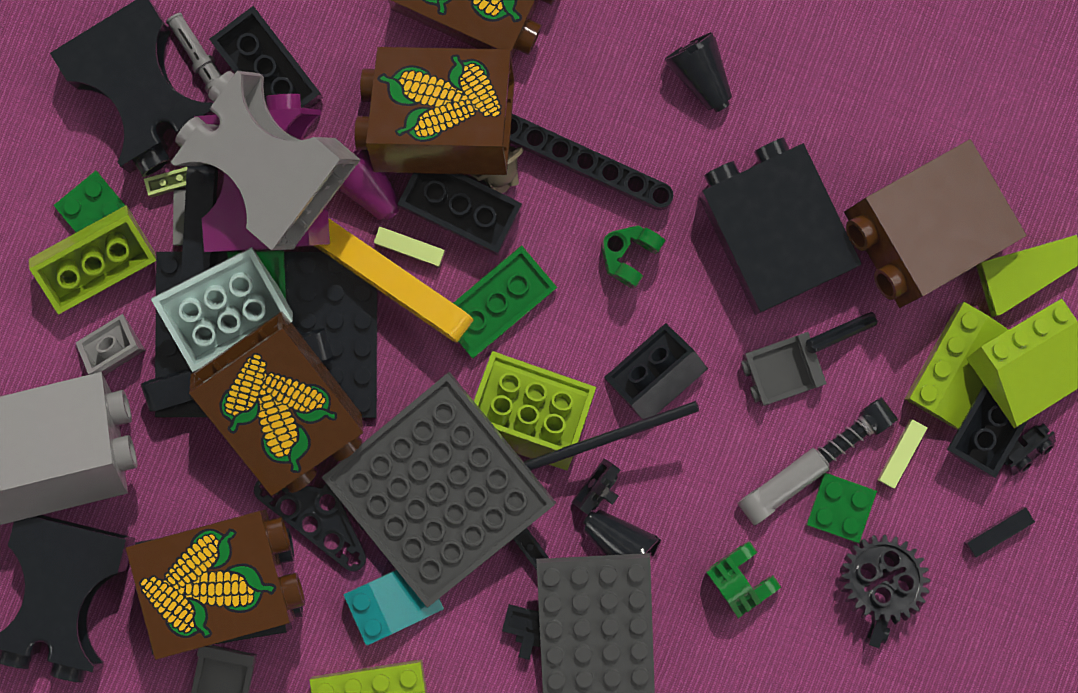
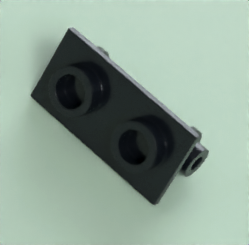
M1044 423L1040 426L1036 424L1022 436V439L1028 444L1027 446L1023 447L1018 440L1016 441L1004 462L1006 466L1011 464L1010 469L1013 476L1018 472L1023 473L1028 470L1036 457L1040 454L1044 456L1054 448V443L1056 442L1055 433L1052 431L1047 435L1050 431Z

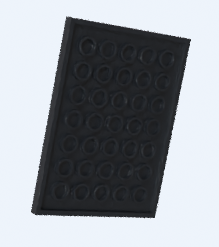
M156 251V296L181 284L182 252ZM214 252L213 267L228 260V252ZM284 252L286 301L293 312L291 323L300 334L321 328L326 329L333 356L321 362L361 412L362 418H377L378 290L324 252ZM157 309L155 378L190 368ZM195 400L155 411V417L209 418Z

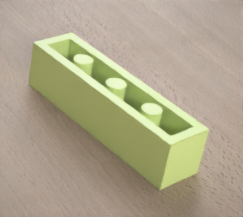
M187 167L144 179L148 196L155 197L186 188Z
M379 227L374 240V244L437 267H440L445 250L383 227Z
M913 419L909 420L880 473L878 481L895 489L927 430L926 426Z

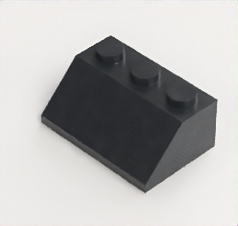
M665 323L604 378L641 419L657 415L708 368L695 350Z
M983 385L949 444L947 451L983 475L996 478L1028 420L1014 428L986 386Z

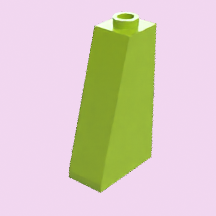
M1077 235L987 260L976 265L991 317L1005 313L1077 267L1078 237Z

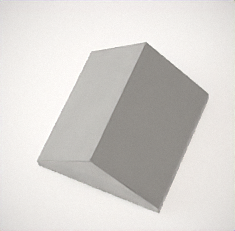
M123 314L76 342L89 375L102 372L103 376L145 351V348Z

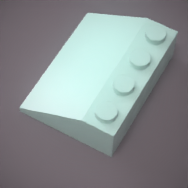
M252 247L151 298L192 372L207 364L281 311H283L290 322L293 319V312L281 290Z

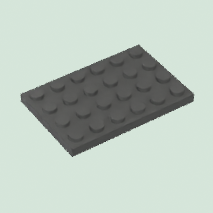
M650 553L536 559L543 693H655Z

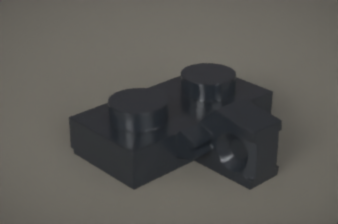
M604 458L571 503L587 515H589L591 510L596 509L603 499L613 505L619 496L610 489L617 481L618 473L621 470Z
M508 604L502 631L517 635L515 642L522 643L519 658L530 660L532 647H540L539 611Z

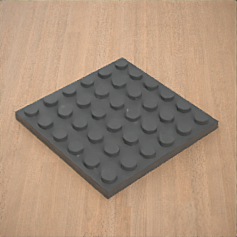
M450 372L362 443L352 455L342 460L322 477L427 608L556 504V501Z

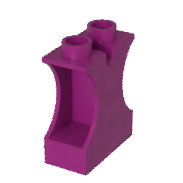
M300 94L266 96L267 108L274 121L286 133L297 139L303 140L308 128L321 116L320 109L301 108ZM216 114L194 116L199 117L206 124L220 125L219 117ZM224 172L221 194L213 208L202 218L204 252L246 250L251 247L253 249L268 248L246 229L247 213L244 199L235 182ZM323 209L296 246L330 244L328 210Z

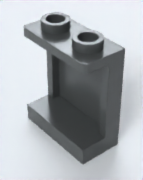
M809 332L743 354L744 360L741 361V366L745 376H750L754 386L750 387V391L755 403L760 402L762 407L827 384L816 353H810L806 346V341L810 339Z
M215 645L198 648L197 656L199 658L191 693H249L257 654Z

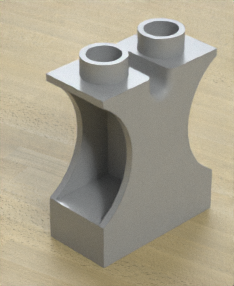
M228 71L216 80L208 94V97L214 102L210 110L219 117L220 125L206 124L199 117L190 119L176 136L175 142L181 148L171 163L174 166L210 164L225 172L235 182L244 199L247 213L246 229L271 250L294 249L361 159L336 138L312 137L300 140L289 135L278 126L267 108L263 88L264 76L253 72L237 71L234 74Z

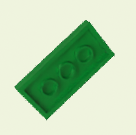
M520 246L453 302V304L464 310L474 319L458 341L472 359L557 289V286L523 246Z

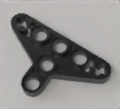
M259 480L256 482L254 494L260 502L279 517H282L284 521L349 571H357L365 565L367 556L343 503L327 483L323 488L307 485L294 493H291L284 487L281 490L285 495L280 497L276 505L273 506L271 502L275 499L270 495L263 497L261 495L263 490L260 488L261 482ZM325 494H330L335 499V506L331 510H324L320 506V499ZM286 499H291L296 503V511L292 515H286L281 510V504ZM308 516H313L318 521V527L314 532H307L303 528V520ZM334 533L339 537L340 544L336 549H329L325 546L324 539L326 535ZM345 541L350 544V547L346 548L347 551L352 554L356 551L360 553L358 559L361 563L359 565L356 563L352 566L347 563L349 557L342 553L341 558L336 555L344 547Z

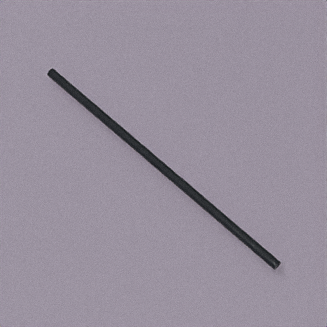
M696 401L532 458L524 461V463L532 471L700 411Z

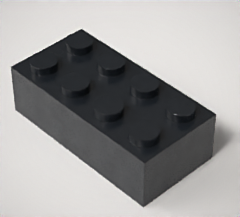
M254 6L209 39L235 73L237 71L260 73L264 76L265 102L268 95L300 94L301 108L310 109L323 99L319 90Z
M413 173L398 202L399 208L497 256L522 209V203L463 174Z

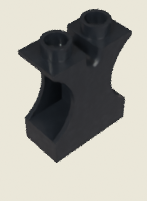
M135 0L50 52L67 82L77 90H87L102 94L111 99L115 104L124 127V143L117 162L120 167L129 173L138 169L142 177H147L159 171L171 161L166 152L168 146L163 139V134L167 129H174L176 134H178L180 129L194 116L215 115L210 110L213 102H200L187 98L178 93L169 81L165 68V49L171 31L151 0Z
M45 515L14 521L8 547L14 552L21 564L25 579V593L18 614L0 632V664L19 669H29L32 656L40 653L42 643L44 642L49 647L47 661L53 663L50 675L55 678L82 683L86 671L94 672L102 668L104 661L94 650L88 634L87 618L89 607L95 594L107 580L128 569L129 559L125 547L133 546L135 538Z

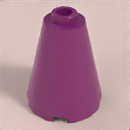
M356 150L353 153L361 160L339 190L378 220L385 218L388 221L400 211L397 208L399 199L385 172L373 171L368 150Z

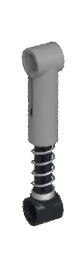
M882 397L878 398L860 412V418L858 417V420H854V424L851 427H845V431L841 434L837 433L836 438L832 441L827 440V444L824 447H818V450L812 448L764 485L741 499L737 504L753 526L757 525L770 516L779 506L829 471L828 466L831 461H837L836 458L842 453L846 454L845 451L850 447L855 448L854 444L860 440L864 441L863 438L866 435L880 434L894 424L898 418Z

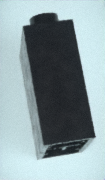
M784 137L755 150L754 153L759 164L739 173L735 162L731 161L706 173L704 177L709 188L703 190L699 195L703 208L755 315L862 265L804 143L789 149Z

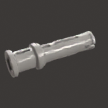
M176 13L168 18L166 23L170 26L193 62L192 70L195 74H199L206 85V92L209 93L216 80L222 76L214 64L216 60L213 56L206 54L183 18L182 13Z

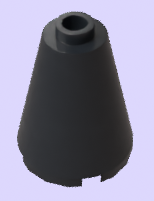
M713 33L704 34L690 41V44L682 48L681 46L665 57L667 65L707 110L714 109L715 112H719L730 105L728 100L732 98L716 37H714Z
M598 510L596 513L591 511L583 521L585 525L584 533L603 556L650 553V555L654 556L662 541L657 535L602 510Z

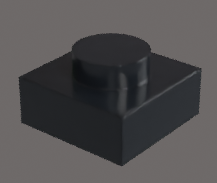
M881 618L874 624L871 623L865 643L879 648L881 643H886L890 633V628L887 625H883Z

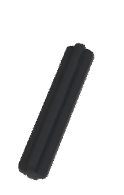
M873 312L859 316L806 341L808 351L812 354L876 326L878 320Z

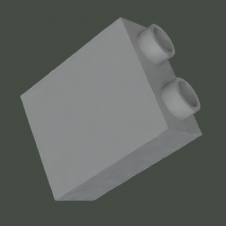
M102 372L0 396V525L128 494L125 471L137 468L138 464L133 441L130 435L121 437L120 425L132 422L131 409L125 391L111 392Z

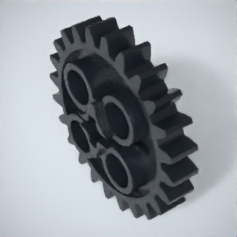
M875 535L869 539V543L862 539L859 543L860 547L854 545L850 550L852 554L848 553L844 557L847 563H843L840 567V570L845 572V574L839 577V581L847 583L840 590L850 594L845 602L854 601L855 605L852 611L862 609V619L868 614L872 615L871 621L873 624L879 618H881L883 625H887L890 618L895 625L900 622V618L907 621L911 617L910 613L915 615L919 611L918 606H922L926 602L922 596H926L930 591L923 587L931 582L929 578L923 577L929 569L925 567L920 568L924 558L916 559L914 557L917 551L916 548L911 551L906 550L908 546L907 541L901 546L898 545V538L896 536L891 542H888L886 535H883L879 542ZM884 557L891 558L894 562V567L888 566L884 561ZM901 568L905 569V572L895 575L889 582L884 581L868 592L864 590L865 587L875 584L880 578L884 579ZM860 569L868 570L871 574V579L864 578ZM898 581H904L908 585L909 591L902 590L899 587ZM875 593L882 594L885 597L886 603L878 602L875 598Z

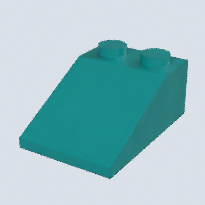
M397 570L343 594L366 646L444 609L440 598L427 608Z

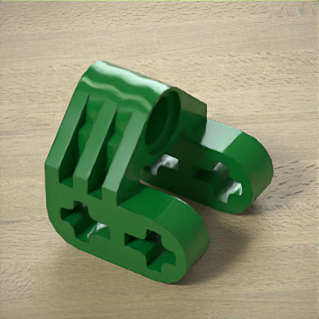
M639 225L612 231L603 238L601 243L607 274L632 289L638 286L643 275L631 266L617 261V259L624 255L631 244L630 240L653 254L659 253L661 247L666 242L659 234L646 227L642 228ZM610 237H617L621 240L622 247L620 251L614 252L608 248L607 242Z
M750 541L745 542L705 571L737 618L749 612L753 607L759 605L763 600L781 588L774 575L752 588L738 567L757 553V550Z

